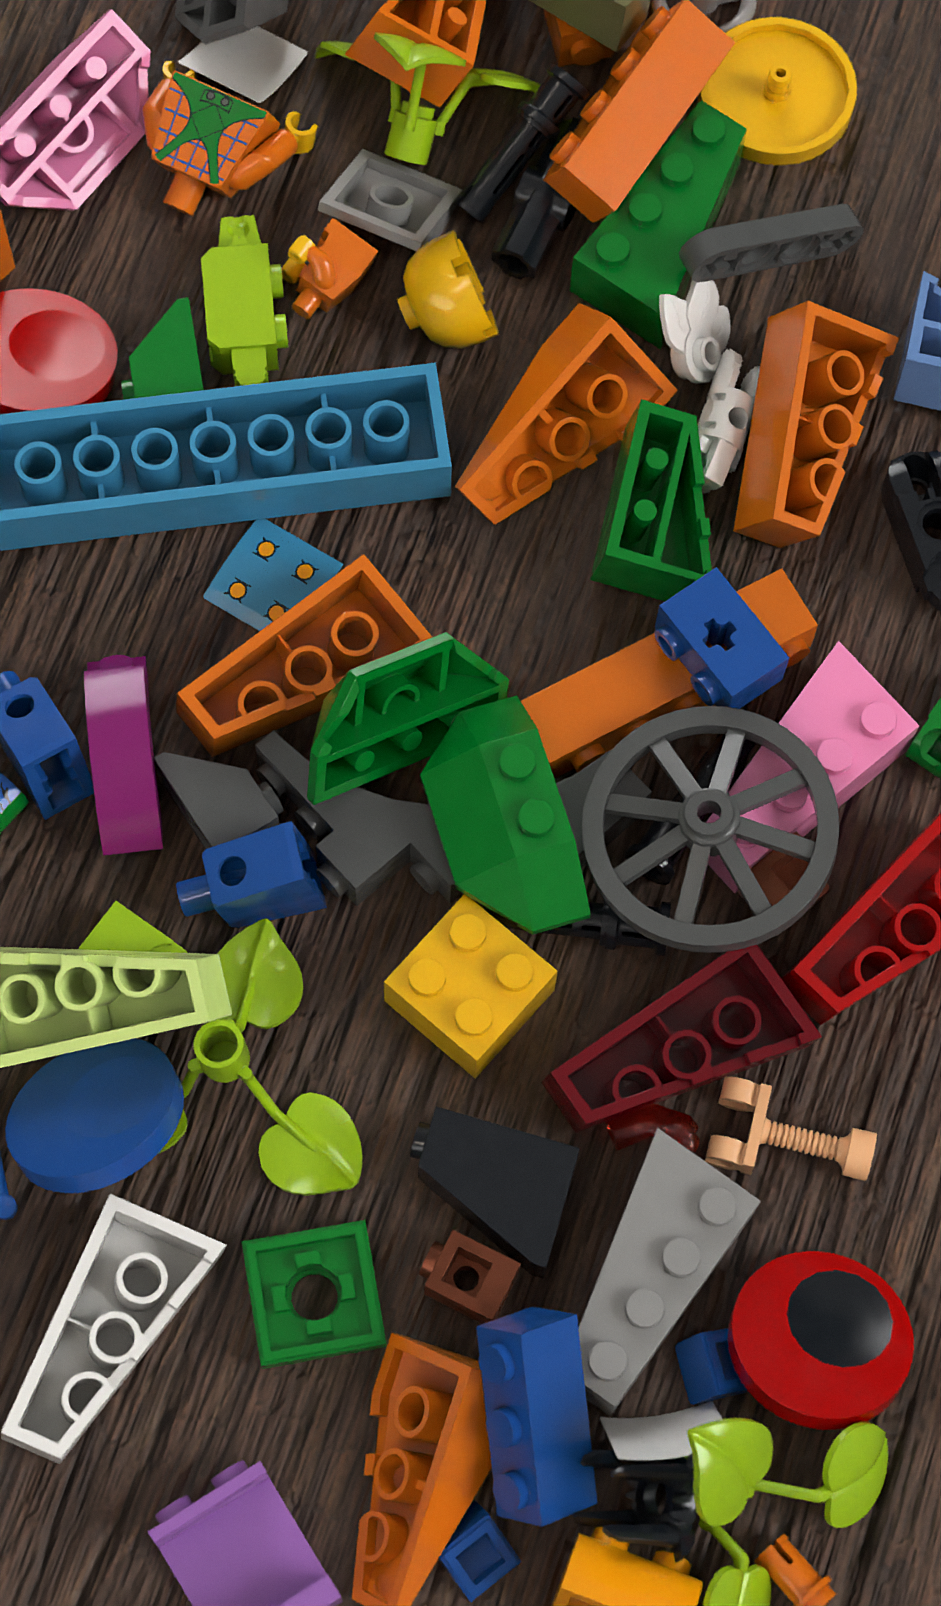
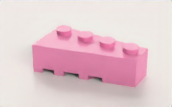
M839 641L778 723L800 738L820 761L834 789L838 808L902 756L910 747L919 728L917 722ZM761 746L728 791V794L733 796L791 771L793 768L776 753ZM806 787L740 815L741 817L791 834L797 831L801 837H804L817 826L814 805ZM712 813L706 823H713L720 817ZM739 838L736 842L750 869L772 851V849ZM720 855L710 856L708 865L735 894L738 891V887Z

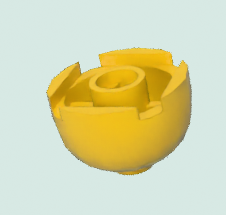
M452 230L418 248L408 260L403 275L406 295L397 299L409 329L412 330L420 326L432 342L445 348L462 349L498 336L499 332L492 310L490 309L486 312L483 306L485 304L482 294L484 290L460 238L457 239L456 232Z

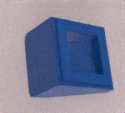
M728 1328L702 1332L676 1344L675 1351L687 1396L691 1404L705 1403L748 1392L738 1377L731 1361L728 1347Z
M472 1500L438 1558L470 1602L522 1562L491 1516L475 1500Z

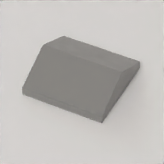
M362 149L319 201L318 211L417 251L424 244L441 236L457 206L454 201L462 193V189Z

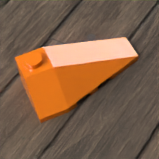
M579 303L543 343L456 483L455 488L489 522L496 525L550 491L554 481L576 467L583 470L597 461L596 455L617 441H622L625 427L641 399L665 406L678 390L611 316Z

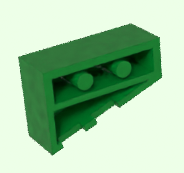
M641 399L625 427L590 580L666 601L712 570L708 542L711 530L709 518H705L702 487L705 481L696 415Z

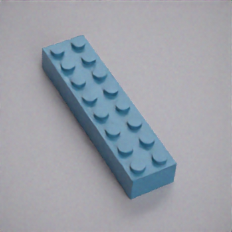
M436 363L0 414V551L451 496L452 464Z

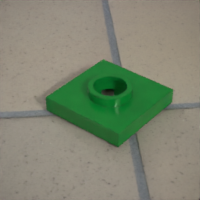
M365 1220L242 1241L262 1369L387 1347ZM310 1275H320L329 1279L334 1284L338 1293L334 1311L327 1317L319 1320H308L301 1317L294 1310L292 1304V1292L295 1285L302 1278Z

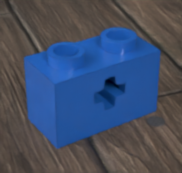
M717 567L659 605L655 623L656 631L654 632L656 641L668 658L673 661L679 658L692 675L690 680L695 692L706 705L712 706L715 704L716 706L740 709L783 679L790 657ZM707 641L712 645L711 648L706 646ZM724 644L727 647L726 651L720 645Z

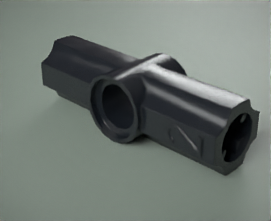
M573 117L571 120H563L558 126L561 131L556 139L552 138L550 142L548 141L536 166L529 165L518 184L512 203V213L503 226L491 254V261L496 263L503 273L520 280L525 277L535 278L558 231L564 232L568 228L576 212V208L543 179L554 163L549 158L551 152L567 133L575 131L581 121L578 118Z

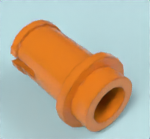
M785 1533L775 1540L774 1545H769L755 1559L756 1565L768 1571L770 1578L794 1606H826L837 1595L829 1586L832 1578L829 1575L822 1578L788 1540L789 1537Z

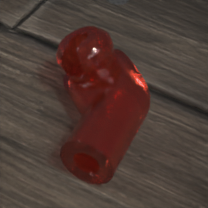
M659 1104L648 1105L606 1122L608 1134L617 1151L650 1137L654 1138L657 1127L693 1153L700 1146V1140L696 1134L698 1125L695 1120L687 1113Z

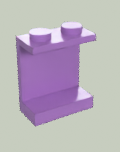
M244 1460L228 1467L211 1480L215 1490L194 1503L189 1495H186L169 1504L155 1515L159 1525L148 1531L192 1606H337L343 1602L341 1595L329 1575L326 1574L271 1482L261 1461L248 1468Z

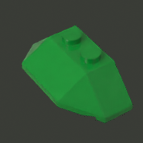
M447 632L349 670L323 700L310 751L307 799L313 805H316L432 756L460 711L507 698L509 678Z
M516 695L460 711L420 774L422 786L456 889L493 912L517 923L518 927L531 935L590 918L591 912L576 841L538 729L520 699Z

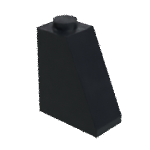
M436 1106L431 1124L419 1122L410 1152V1157L420 1160L418 1164V1179L508 1256L521 1263L520 1266L529 1274L544 1278L580 1148Z

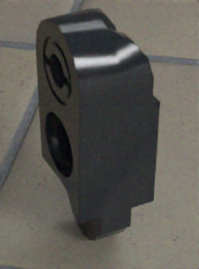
M938 450L909 452L891 460L881 488L882 502L915 592L917 593L920 590L924 601L928 600L931 605L941 611V539L938 540L930 537L924 530L927 527L941 530V452ZM912 484L920 485L926 490V493L917 495Z

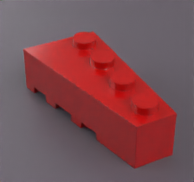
M941 812L931 820L781 978L799 1005L820 1025L941 951Z

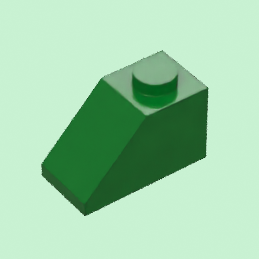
M189 297L177 299L129 356L132 379L121 380L124 400L204 390Z

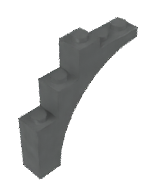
M274 730L255 745L259 766L255 772L262 783L266 781L277 797L284 793L298 808L294 812L295 817L310 836L316 840L321 836L325 837L316 845L317 864L320 867L315 871L321 882L334 896L339 898L345 893L358 906L410 861L413 864L409 867L411 874L429 894L433 895L439 891L449 903L462 894L455 887L428 804L390 799L356 787L313 805L307 799L310 761L304 758ZM610 751L575 775L556 783L576 841L581 868L587 863L582 842V814L585 798L598 767ZM629 769L613 794L651 798L652 791ZM606 814L604 828L605 847L639 818Z

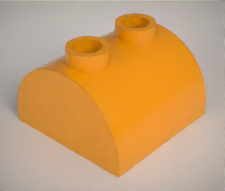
M596 1527L593 1529L591 1537L578 1533L551 1605L697 1606L702 1581L688 1576L691 1564L685 1558L675 1562L673 1553L656 1551L652 1561L627 1552L630 1543L612 1539L602 1531L603 1527Z

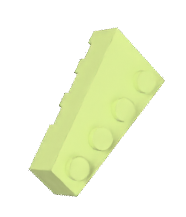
M0 947V1068L206 1023L232 1015L219 954Z

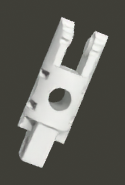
M726 349L720 358L707 396V402L704 405L698 422L705 481L702 493H709L710 490H717L722 487L727 474L735 471L743 452V445L746 443L750 431L760 367L757 366L750 369V372L743 379L741 388L736 389L735 385L743 360L742 356L732 349Z

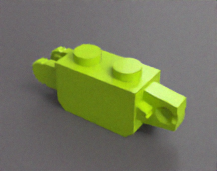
M253 215L221 218L218 247H211L201 258L207 340L211 366L222 374H233L235 386L268 383V371L279 370L277 349L288 348L286 315H274L273 299L284 298L281 264L270 265L268 243H261Z

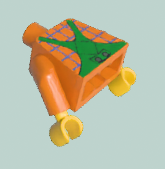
M166 61L163 64L164 79L158 83L142 109L147 146L152 151V160L162 168L175 173L163 203L189 216L194 215L205 188L232 198L238 190H247L272 173L293 154L309 152L315 144L318 128L316 124H313L309 130H297L300 113L291 111L286 116L284 129L278 130L281 123L269 111L197 80L196 71L189 69L186 74L176 71L174 61Z

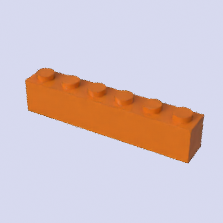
M782 568L736 591L790 657L786 668L795 665L810 653V647L818 624ZM654 633L521 700V703L538 729L554 779L573 769L578 773L606 752L612 750L633 730L654 718L676 710L708 706L695 692L691 684L690 678L692 675L679 658L673 661L665 655L658 645ZM707 641L706 646L711 648L712 645ZM724 644L720 645L726 651L727 647Z

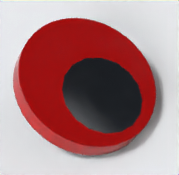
M803 1251L787 1254L766 1263L747 1280L737 1297L730 1316L728 1347L731 1361L741 1382L748 1392L766 1409L782 1419L800 1426L821 1430H837L847 1428L857 1422L871 1420L894 1401L910 1371L914 1354V1336L910 1318L902 1301L892 1287L877 1273L865 1265L842 1255L822 1251Z

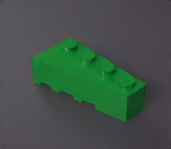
M701 100L649 163L617 210L606 216L573 257L570 291L661 350L665 338L661 325L659 296L660 294H671L680 299L683 298L690 275L679 258V251L689 239L704 230L710 229L716 221L740 165L747 128Z

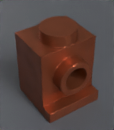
M452 1230L445 1245L434 1241L421 1266L419 1275L428 1279L424 1286V1295L480 1322L481 1325L497 1319L519 1275L521 1263ZM468 1270L477 1276L478 1284L474 1289L463 1291L455 1285L454 1278L460 1271Z

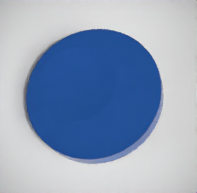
M133 1038L61 1054L38 1070L16 1096L6 1121L5 1135L8 1149L23 1174L32 1183L46 1190L59 1193H81L112 1185L141 1169L167 1144L182 1116L184 1107L183 1086L164 1052L155 1045L141 1039Z

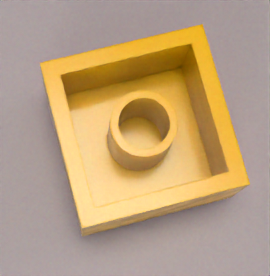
M464 894L384 981V1001L476 1079L554 992L558 971L473 899Z

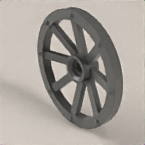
M723 706L691 707L661 715L644 723L624 737L605 757L590 783L583 807L582 842L586 862L592 880L605 902L620 919L642 935L663 945L686 951L705 953L729 952L762 943L780 934L799 920L822 893L831 875L838 850V805L830 779L820 761L811 749L787 728L769 718L743 709ZM697 734H726L709 788L701 789L669 742ZM745 739L756 742L773 751L793 768L791 771L733 796L728 794ZM651 752L684 798V802L613 793L629 769L643 756ZM806 787L813 802L817 819L816 842L741 817L740 815ZM706 813H714L720 817L713 823H705L699 819ZM606 814L679 824L613 869L606 852L604 840ZM738 838L810 862L794 888L775 905L771 906L736 844ZM687 846L691 852L675 917L671 919L645 906L625 886ZM720 855L754 916L729 924H693L710 856Z

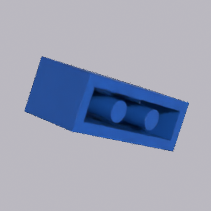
M530 1307L476 1326L497 1516L543 1527L598 1504L594 1467L582 1466L580 1464L582 1457L592 1452L577 1314Z

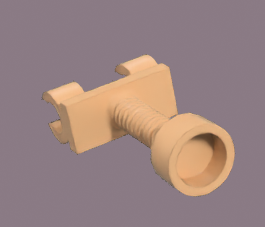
M724 1077L718 1104L737 1111L754 1112L747 1143L727 1136L711 1135L705 1162L715 1167L739 1170L740 1173L751 1175L759 1145L768 1142V1145L774 1143L775 1147L780 1145V1148H784L786 1146L788 1150L792 1147V1151L798 1149L800 1153L804 1150V1154L810 1152L812 1156L816 1153V1157L822 1155V1158L825 1159L827 1157L829 1160L834 1158L841 1166V1175L862 1181L867 1180L874 1155L877 1133L852 1128L847 1136L838 1139L837 1136L832 1138L830 1134L826 1136L825 1133L819 1134L817 1131L814 1133L813 1130L807 1131L805 1128L801 1130V1127H789L788 1124L783 1126V1123H779L777 1125L776 1121L771 1123V1120L766 1118L772 1090L771 1085L762 1083L759 1085L738 1077Z

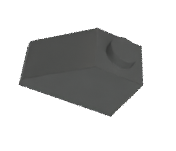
M167 752L154 757L159 780L205 850L279 825L278 815L284 812L278 797L266 781L257 785L247 769Z

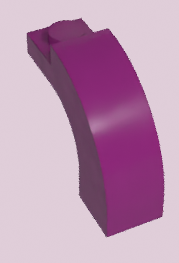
M111 655L100 661L87 662V671H84L86 720L93 789L103 856L163 849L162 813L153 753L146 656L130 658L126 655Z

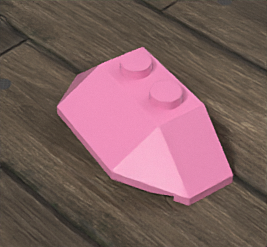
M112 9L107 11L54 58L1 115L0 201L5 206L67 211L77 210L146 134L142 109L148 100L147 68L150 67V49Z

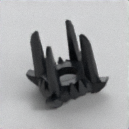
M594 1450L582 1457L580 1461L582 1466L615 1469L611 1471V1477L627 1480V1483L634 1489L625 1493V1497L634 1500V1502L631 1504L633 1510L576 1512L573 1514L576 1523L583 1526L603 1527L602 1531L608 1537L619 1542L673 1548L675 1562L683 1560L690 1553L695 1544V1531L692 1530V1523L696 1518L692 1454L687 1459L681 1457L665 1460L638 1461L618 1459L614 1450ZM659 1483L664 1484L666 1490V1505L661 1515L656 1506V1491Z

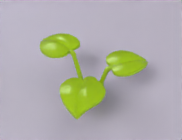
M376 32L373 39L385 48L401 64L405 71L415 68L409 101L403 100L402 107L401 86L391 81V110L388 121L392 124L384 154L399 160L427 165L434 135L443 137L447 122L470 88L474 86L498 85L536 93L542 85L508 71L472 68L461 81L438 119L435 120L433 119L435 108L419 104L426 64H448L465 67L466 60L435 45L427 43L417 44L411 39L394 34ZM323 41L317 47L315 59L332 54L352 59L344 54L353 43Z
M264 918L239 932L217 953L221 961L232 1015L210 1021L203 1025L196 1033L194 1052L197 1058L188 1062L189 1070L182 1082L184 1098L189 1095L200 1073L204 1072L210 1079L220 1083L232 1082L240 1078L271 1118L278 1123L270 1127L263 1134L259 1144L260 1163L267 1178L281 1190L296 1195L309 1196L349 1190L358 1184L363 1166L361 1142L349 1114L333 1099L325 1095L309 1092L297 1097L285 1115L248 1067L250 1053L242 1035L247 1022L260 1029H270L284 1023L295 1013L300 1005L304 987L297 961L281 940L272 922ZM184 1110L176 1130L159 1153L175 1145L184 1135L188 1122Z
M729 1418L688 1429L687 1435L694 1463L693 1492L696 1507L695 1513L700 1518L699 1528L711 1533L733 1559V1566L722 1567L715 1573L706 1591L702 1606H770L772 1586L768 1571L759 1565L748 1567V1555L721 1527L732 1522L741 1514L748 1498H752L755 1491L815 1503L826 1501L825 1521L835 1528L848 1527L862 1519L876 1502L884 1484L888 1465L886 1431L866 1421L854 1423L841 1431L834 1439L824 1461L822 1470L824 1486L817 1489H808L762 1480L770 1467L773 1455L771 1433L763 1424L751 1419Z

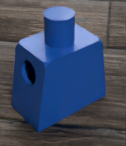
M13 671L0 673V744L44 820L92 795L94 793L93 780L76 737L38 678L29 677L21 682Z
M292 821L207 848L202 852L206 874L176 883L180 906L186 917L215 909L230 927L238 928L252 925L264 918L271 921L327 908L322 883L315 871L318 868L315 852Z

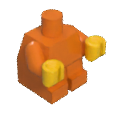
M334 218L330 220L323 230L317 246L307 236H299L289 248L287 253L289 259L281 268L282 279L290 284L299 282L296 291L300 295L292 304L293 310L305 319H310L318 307L326 313L352 294L371 268L378 250Z

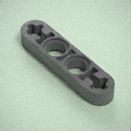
M848 204L832 205L704 230L693 236L681 247L679 258L693 281L705 282L837 255L850 248L860 239L863 234V227Z

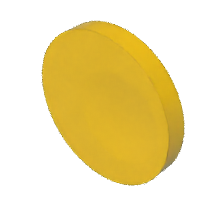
M759 18L742 23L727 31L726 34L735 44L698 94V103L701 100L747 128L741 157L761 164L791 165L811 160L823 154L837 143L849 125L857 94L855 72L842 47L822 30L808 23L790 18Z

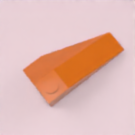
M391 1332L371 1397L370 1415L379 1417L376 1452L366 1454L364 1476L373 1477L370 1511L365 1513L359 1520L352 1600L363 1606H411L492 1468L479 1360Z

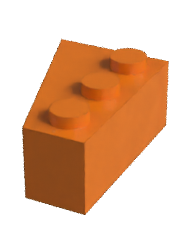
M388 0L376 12L344 55L404 87L410 93L415 68L405 71L401 64L373 39L375 32L399 35L411 39L417 44L427 43L458 55L466 60L465 67L448 64H426L420 97L440 108L474 66L487 0Z

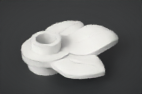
M692 280L686 300L671 294H660L659 310L663 335L666 343L671 347L670 357L675 373L682 379H688L692 383L699 384L713 379L721 353L726 348L729 340L731 324L728 308L719 306V293L713 280L705 282H695Z

